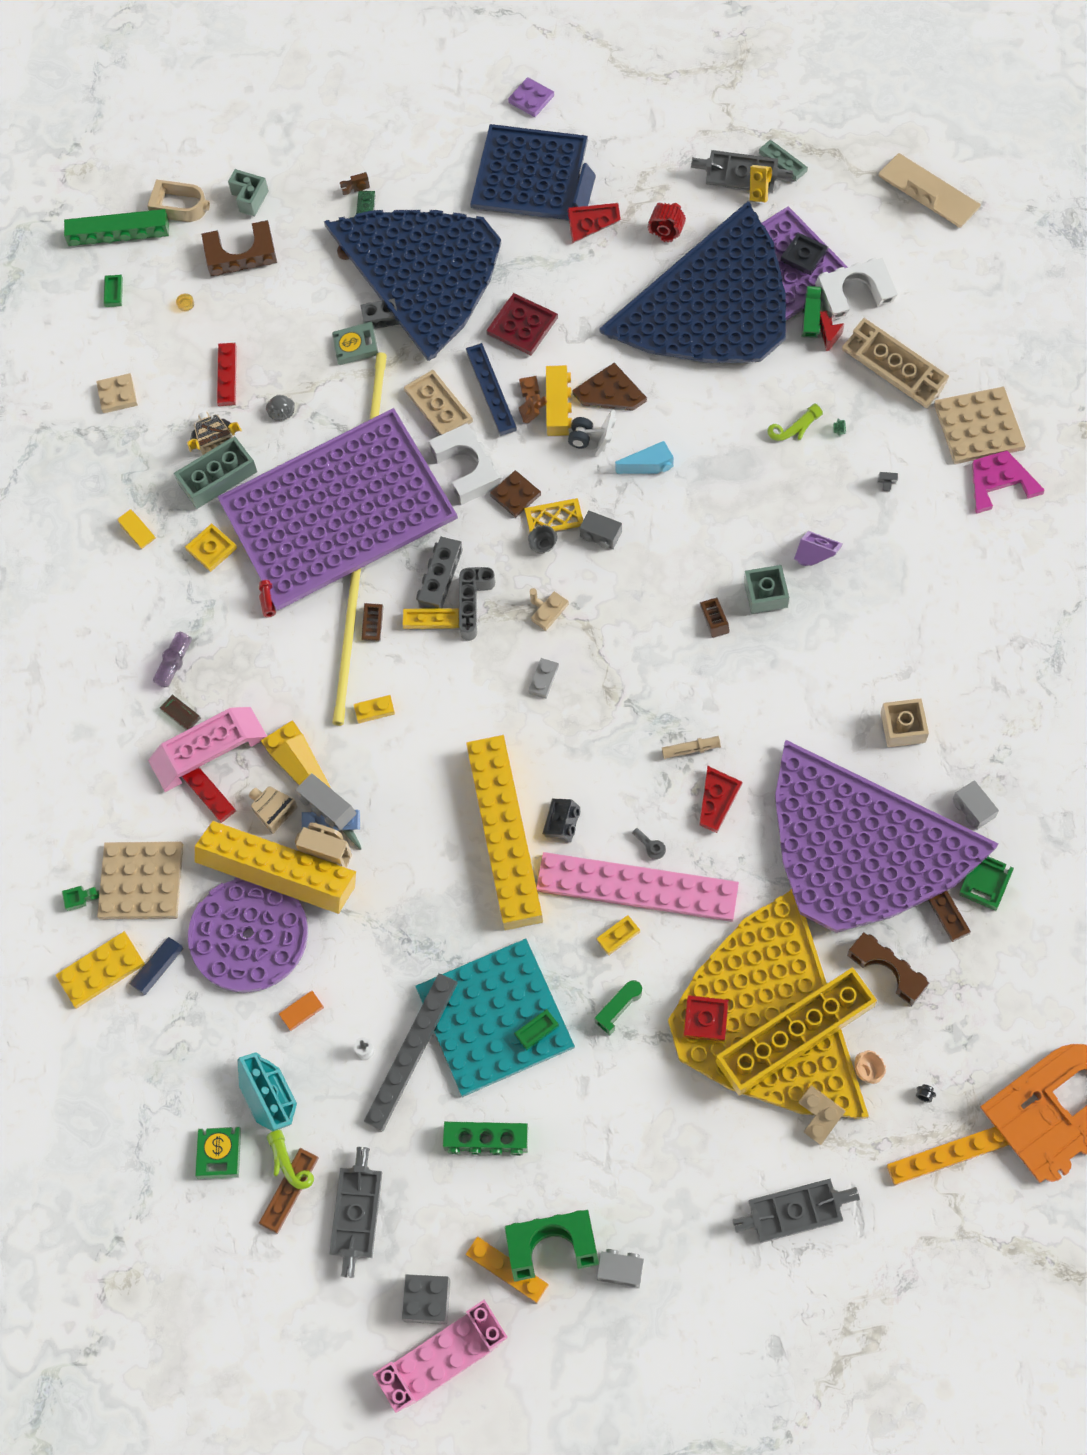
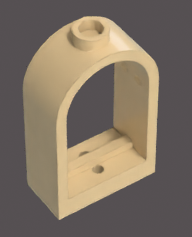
M156 179L147 207L149 211L165 209L170 220L193 222L201 219L206 211H209L210 201L205 199L202 189L194 184ZM165 194L193 197L200 200L194 207L186 209L162 205Z

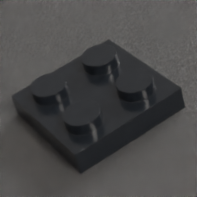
M798 232L782 254L780 261L808 275H812L828 252V246Z

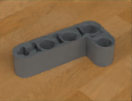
M489 567L464 568L459 574V627L461 637L467 641L473 640L477 636V591L491 590L496 583L494 571ZM466 611H472L470 614H465Z

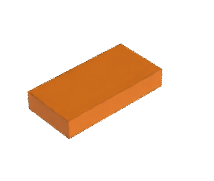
M310 991L280 1012L279 1015L289 1030L292 1031L322 1010L324 1006L314 992Z

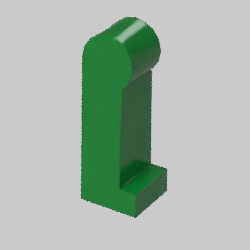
M807 286L801 337L817 338L820 333L821 287Z
M636 980L627 982L594 1018L595 1024L609 1036L615 1031L613 1023L633 1001H638L641 998L642 985Z

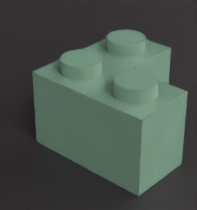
M234 169L228 180L231 195L237 196L236 201L239 212L255 217L269 192L266 178Z

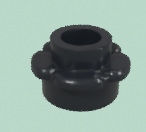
M922 1084V1086L916 1088V1097L921 1101L931 1103L933 1097H936V1093L933 1092L934 1088L927 1084Z

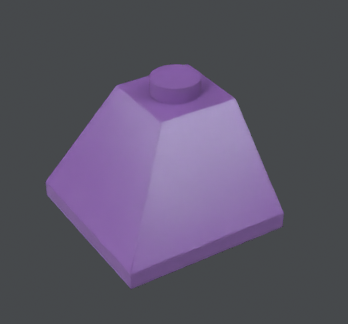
M808 531L800 540L794 560H797L803 566H812L835 556L843 543Z

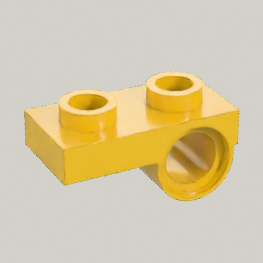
M758 165L750 167L749 201L764 203L768 201V183L772 178L771 167Z

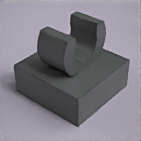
M879 472L877 482L883 483V491L890 492L892 483L896 484L898 481V473Z

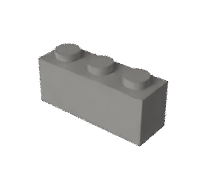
M313 773L296 789L300 795L298 799L305 806L308 804L312 806L311 810L318 817L324 816V821L331 828L335 826L341 831L357 814L348 802Z

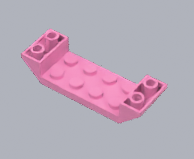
M251 707L229 708L162 743L148 761L162 788L167 792L182 784L179 777L246 742L252 747L260 743L267 735Z
M485 1299L466 1311L467 1314L396 1362L393 1363L391 1361L373 1373L395 1413L420 1401L491 1353L508 1338Z

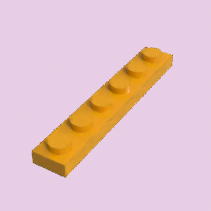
M992 1127L887 1164V1169L894 1186L1007 1147L1009 1144L996 1127Z

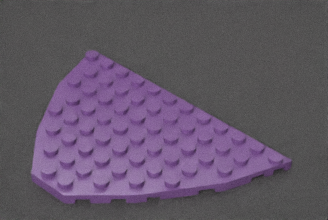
M788 740L784 742L775 794L783 866L800 915L835 933L890 919L955 887L987 858L999 844Z

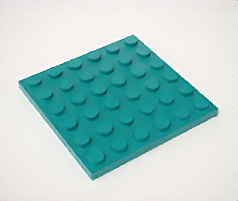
M526 938L442 974L457 981L458 984L434 1032L462 1097L575 1048ZM436 977L415 986L422 1004ZM547 1009L558 1022L559 1027L526 1051L514 1033Z

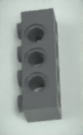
M440 536L438 543H435L433 558H430L428 561V572L422 578V589L418 590L416 596L419 608H443L463 551L461 541Z

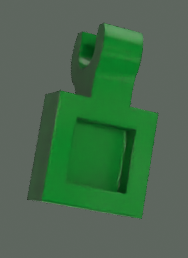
M77 886L62 891L64 906L67 911L87 906L86 900L99 899V890L96 891V887L84 890L82 886Z

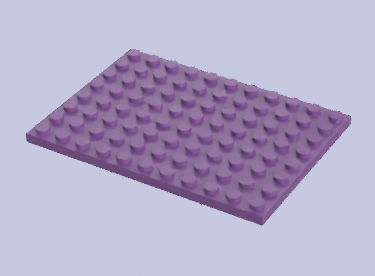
M394 408L218 496L261 581L269 580L272 583L273 588L270 590L271 599L277 611L458 519L457 513Z

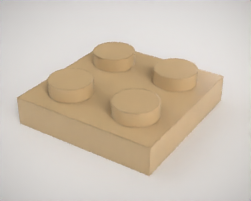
M131 373L96 381L103 414L138 406Z

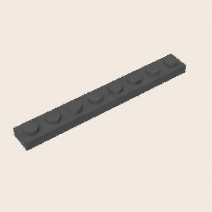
M438 973L364 1119L365 1123L384 1131L458 984L457 981Z

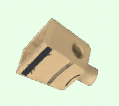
M271 786L267 787L263 792L254 788L249 793V797L254 800L251 805L253 812L273 834L298 808L293 798Z

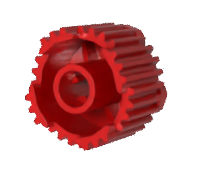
M657 203L648 222L647 228L649 233L652 235L655 233V235L661 237L662 241H667V243L669 241L672 242L676 237L678 238L686 222V215L682 212L681 206L677 203H672L671 205L669 203Z

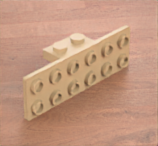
M900 153L879 172L880 178L959 228L981 206L980 203Z

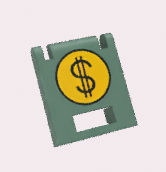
M372 322L332 332L337 363L339 365L373 357L379 353ZM371 337L372 344L366 345L365 338Z

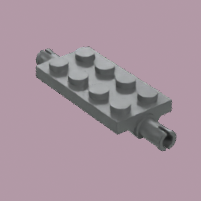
M711 150L710 158L692 157L691 168L706 170L707 185L750 190V167L752 165L772 168V178L768 183V193H773L774 183L777 179L792 182L793 170L778 169L777 158Z
M356 1147L355 1165L352 1168H340L329 1254L343 1257L341 1277L346 1278L347 1275L349 1278H354L355 1263L358 1257L373 1258L383 1173L382 1171L370 1170L367 1167L370 1148L363 1147V1149L362 1147Z
M830 1178L750 1199L748 1202L751 1215L732 1219L735 1226L734 1229L738 1233L739 1231L754 1228L757 1230L760 1243L843 1222L840 1207L845 1203L859 1201V1193L857 1194L858 1190L856 1187L838 1192L833 1188Z

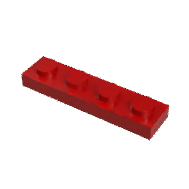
M236 342L218 344V407L236 405Z
M200 767L181 776L220 823L236 812V809Z

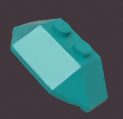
M257 1052L239 1057L237 1059L239 1088L256 1123L271 1131L290 1126L297 1102L280 1068L267 1059L260 1057L261 1055Z

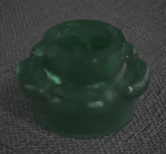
M839 418L833 424L834 433H837L838 436L846 434V422Z

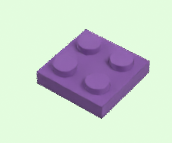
M527 77L508 98V102L536 117L554 97V91Z

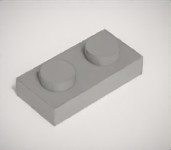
M544 658L540 659L528 690L529 694L547 699L559 668V663Z

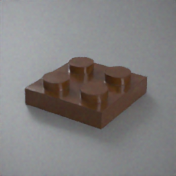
M516 470L490 492V497L515 518L525 510L524 508L529 507L541 496V491Z

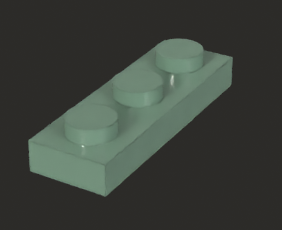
M771 139L759 149L761 156L777 158V167L779 169L793 170L792 179L795 181L808 170L806 165Z

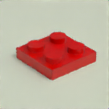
M688 995L684 1037L725 1042L729 1000Z

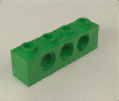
M444 1121L443 1148L444 1151H448V1154H460V1151H469L471 1155H480L481 1152H489L490 1155H502V1152H510V1155L521 1156L523 1153H528V1123ZM464 1134L471 1136L470 1141L467 1143L459 1141L460 1137ZM483 1135H490L492 1137L491 1141L487 1144L480 1142V1139ZM510 1135L513 1139L509 1144H503L501 1142L503 1136Z

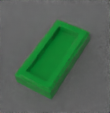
M122 274L105 276V307L122 306Z
M546 1009L517 1030L514 1035L527 1051L557 1029L559 1024Z

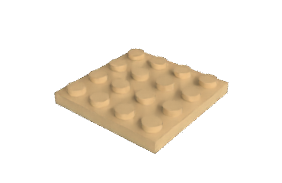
M1004 386L934 401V407L954 464L973 461L1003 451L1013 453L1025 450L1026 446Z
M104 842L97 917L99 919H177L183 843Z

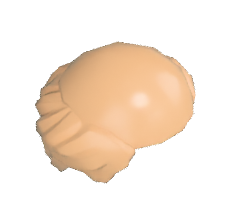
M870 1050L857 1054L854 1065L857 1077L867 1083H879L886 1073V1065H884L883 1059L879 1058L875 1051Z

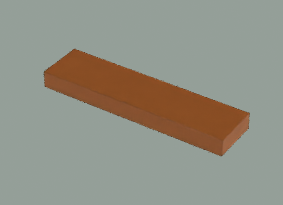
M299 1148L291 1163L295 1176L304 1170L312 1172L319 1157ZM284 1176L258 1224L278 1234L302 1189L292 1186ZM302 1177V1178L300 1179V1181H301V1182H304V1181H306L308 1178H307V1177Z

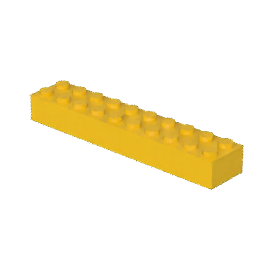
M504 735L466 742L504 931L543 923Z

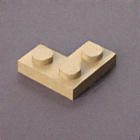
M810 1085L799 1101V1104L815 1115L804 1130V1133L822 1145L846 1111L812 1085Z

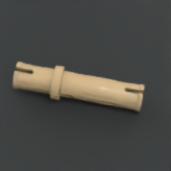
M719 736L705 739L697 738L695 741L662 747L663 758L666 759L694 752L704 753L705 750L721 748Z

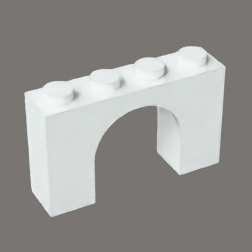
M883 257L879 259L871 258L862 264L858 262L848 268L841 267L831 273L824 272L818 276L815 282V286L821 287L820 299L825 311H827L828 317H831L832 320L845 317L850 310L842 289V285L847 281L858 280L865 283L870 288L877 307L894 302L898 295Z
M468 423L429 440L430 450L437 463L457 455H469L478 462L476 469L472 473L452 482L453 491L461 505L491 492L500 484L501 480L499 471L493 468L491 457L486 456L484 445L482 442H478L474 428L471 429Z

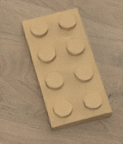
M434 370L404 387V391L439 435L473 422V418Z

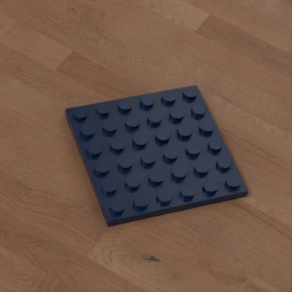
M490 124L472 194L471 208L569 220L568 208L573 207L572 202L584 161L588 136Z

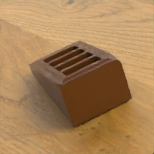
M718 597L700 602V607L712 638L728 634L730 632L729 623Z
M364 603L361 640H381L383 604ZM369 611L378 612V615L369 614ZM368 618H377L378 622L368 621ZM367 625H377V628H367ZM366 632H377V636L366 635Z

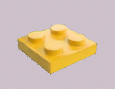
M211 523L188 543L185 549L211 572L237 549V546Z

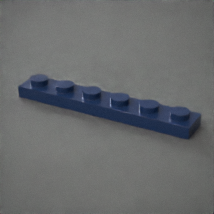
M480 343L467 347V356L499 435L502 436L517 431L516 424L483 344Z

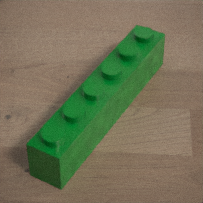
M165 209L64 219V237L68 246L169 236V219Z

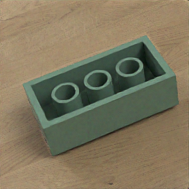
M234 436L179 469L174 475L178 485L195 508L198 509L258 471L254 460Z

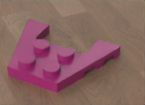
M1008 451L973 460L972 470L976 514L993 508L988 492L1021 483L1028 499L1044 494V488Z

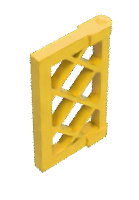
M578 498L524 508L529 534L536 524L550 526L556 520L562 523V525L551 527L556 532L580 527L583 522ZM574 506L575 509L571 512L564 507ZM559 509L555 515L547 512V510ZM561 511L569 514L565 521L557 517ZM541 512L537 518L531 516L532 513ZM544 514L552 518L548 524L539 521ZM572 516L578 520V522L568 523Z

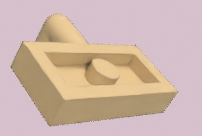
M532 588L529 591L530 601L539 609L531 617V621L547 631L569 605V601L554 591L543 602L538 599L537 590Z

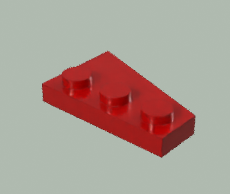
M619 203L568 208L572 244L621 220Z
M707 766L700 826L718 833L743 784L742 781Z

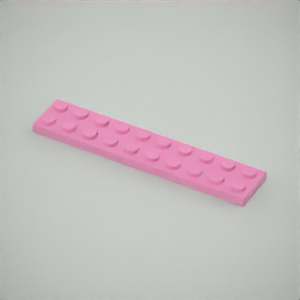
M543 852L536 888L537 892L733 922L739 882Z

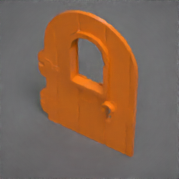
M1085 1044L1065 1045L1052 1051L980 1106L1039 1183L1045 1179L1049 1182L1059 1181L1062 1179V1176L1058 1170L1064 1176L1067 1175L1071 1169L1070 1159L1079 1152L1087 1155V1105L1072 1116L1068 1110L1061 1106L1057 1100L1058 1098L1053 1093L1055 1089L1081 1070H1087V1045ZM1035 1095L1037 1100L1023 1109L1021 1104Z

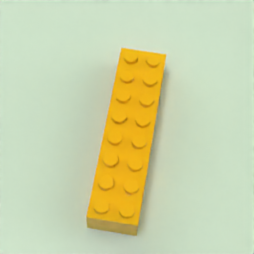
M215 821L211 822L195 845V863L337 914L340 913L355 888L356 871Z
M852 967L718 1054L715 1062L738 1096H740L874 1008L877 999Z

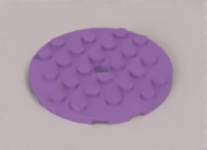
M237 877L227 883H221L209 891V894L202 902H199L194 910L188 929L189 950L200 972L210 982L223 989L243 993L267 989L286 978L301 960L308 939L307 918L298 899ZM245 930H253L254 934L247 939L243 937Z

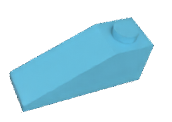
M662 441L616 461L615 471L617 474H658L666 472L674 466V457L665 441Z

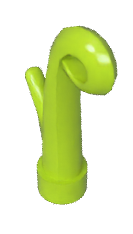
M814 403L786 431L779 424L770 425L767 430L768 435L773 440L782 441L799 432L798 440H801L809 425L822 416L823 411ZM777 429L779 434H775L773 430Z
M282 1130L270 1132L266 1138L273 1151L274 1176H278L281 1168L292 1186L297 1189L309 1188L314 1182L313 1174L310 1171L304 1170L295 1176ZM302 1177H307V1178H308V1179H307L306 1181H304V1182H301V1181H300V1179H301Z

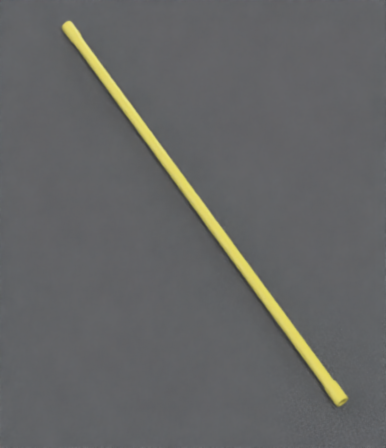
M383 352L376 354L370 419L378 416L380 411L383 377L387 355ZM361 568L352 572L350 579L336 705L332 722L337 726L344 725L345 701Z

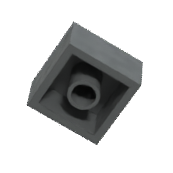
M405 1274L402 1320L411 1323L447 1324L450 1278L448 1276Z

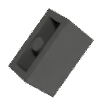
M588 510L580 526V537L585 541L595 542L603 548L614 549L622 533L621 522Z

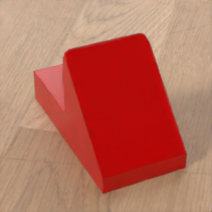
M827 311L820 312L819 326L825 349L830 351L842 335L844 323L833 325L832 318L828 317Z

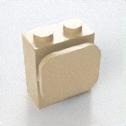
M311 822L308 828L303 827L301 833L299 832L295 838L298 851L347 868L352 857L348 842L344 841L342 834L335 829Z

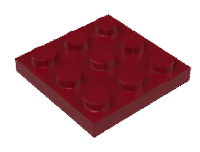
M513 293L486 330V334L532 356L558 319V313Z

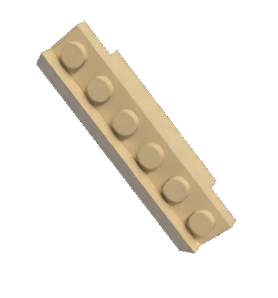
M866 318L860 321L853 330L852 336L842 346L843 351L926 409L936 397H939L949 379V375Z

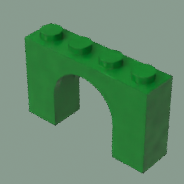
M577 1210L572 1213L557 1214L542 1219L536 1218L532 1221L512 1223L511 1225L504 1226L514 1282L535 1278L532 1253L535 1246L541 1240L548 1237H562L572 1244L578 1269L599 1265L589 1210Z

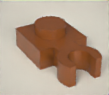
M537 376L519 379L522 397H526V401L540 394Z

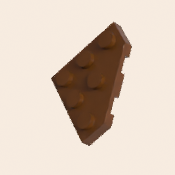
M615 362L572 390V394L583 406L600 405L601 408L615 409V407H620L633 411L647 402V397Z

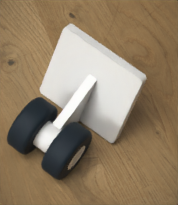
M615 410L610 411L601 429H593L592 421L585 417L574 418L571 424L573 431L569 433L568 443L572 447L584 449L588 447L590 440L598 442L595 456H599L601 451H605L607 443H610L613 433L610 431L616 422L614 417Z

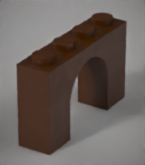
M269 221L251 223L254 243L248 251L241 254H230L222 248L218 230L201 233L210 277L277 263Z

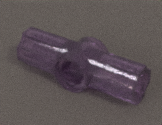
M176 632L169 648L162 654L163 660L153 678V682L161 687H169L176 671L182 667V659L192 641V638L186 633Z

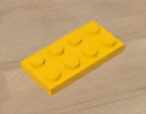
M123 931L55 976L73 1006L77 1009L143 967L145 962L127 933Z

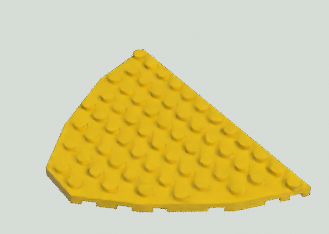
M792 889L740 922L731 935L721 943L709 959L696 971L692 981L668 1019L679 1061L732 1091H735L715 1062L716 1056L827 984L806 917L800 915ZM688 995L729 1000L725 1042L684 1037ZM841 1029L743 1093V1095L802 1115H814L799 1104L802 1096L812 1085L846 1111L842 1117L853 1119H866L869 1117Z

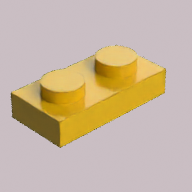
M391 695L354 704L358 724L395 715Z
M627 915L597 937L596 941L609 956L639 934L640 929L630 916Z

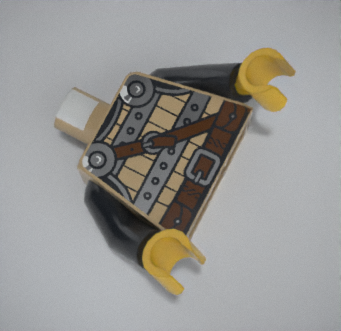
M202 412L198 415L200 421L194 423L195 429L192 431L190 440L187 442L189 451L192 452L193 449H198L204 455L231 439L237 431L241 432L242 430L238 422L231 423L224 418L220 419L216 414L209 416L208 412Z

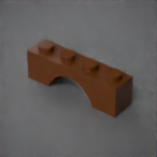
M863 932L848 951L847 956L862 968L878 964L890 969L897 980L896 994L911 1006L914 1005L929 985L927 978L922 973H916L912 970L908 962L894 956V952L890 948L881 946L878 940L871 934L867 935Z

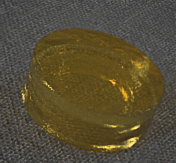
M185 293L177 297L176 304L181 311H189L194 307V300L190 294Z

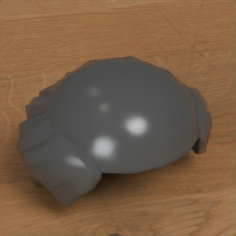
M276 395L270 399L265 409L270 418L285 420L293 415L295 403L285 395Z
M548 525L537 526L528 536L529 547L533 551L541 553L551 551L558 539L557 533Z

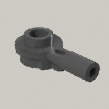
M638 828L632 832L647 847L646 851L650 858L657 860L665 855L666 847L663 842L659 840L651 841Z

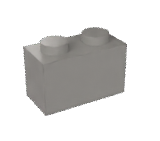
M975 780L958 790L953 797L955 807L958 810H962L966 815L967 822L971 826L974 825L977 830L996 818L999 812L998 808Z
M606 1249V1252L601 1251L597 1281L640 1288L644 1259L640 1258V1255L636 1253H627L626 1256L620 1255L619 1251L613 1249Z

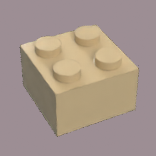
M922 698L883 703L880 713L887 747L926 743L929 731Z

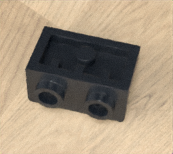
M552 798L542 834L545 837L563 838L566 842H572L577 820L580 816V806L572 799Z

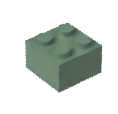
M782 565L745 571L744 586L751 614L788 608L790 597Z

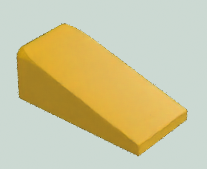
M132 509L117 519L120 527L141 549L156 539Z

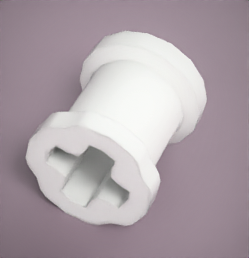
M360 1037L354 1043V1050L360 1059L368 1060L373 1056L374 1047L369 1039ZM363 1045H366L365 1052H362Z

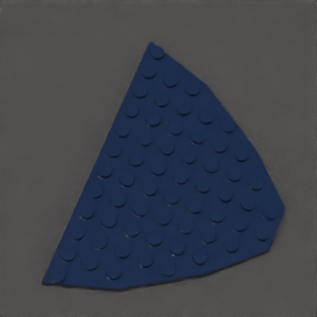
M747 201L601 326L599 328L600 333L606 335L609 339H615L655 355L707 363L761 362L786 340V292L782 282L774 242L765 226L760 222L759 216L751 207V203Z
M373 210L358 213L355 217L345 219L344 216L339 217V220L324 221L327 230L378 297L385 302L388 310L394 314L395 319L427 361L436 358L437 354L465 327L491 281L502 244L501 238L484 217L476 216V218L467 217V214L455 212L453 214H446L442 210H429V212H421V210H394L393 212ZM395 299L397 311L395 310L394 305L390 303L388 300Z

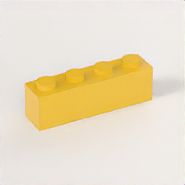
M567 365L546 366L547 436H569L572 418H568V413H572V404L568 402V398H571V387H568V383H571V372H567Z

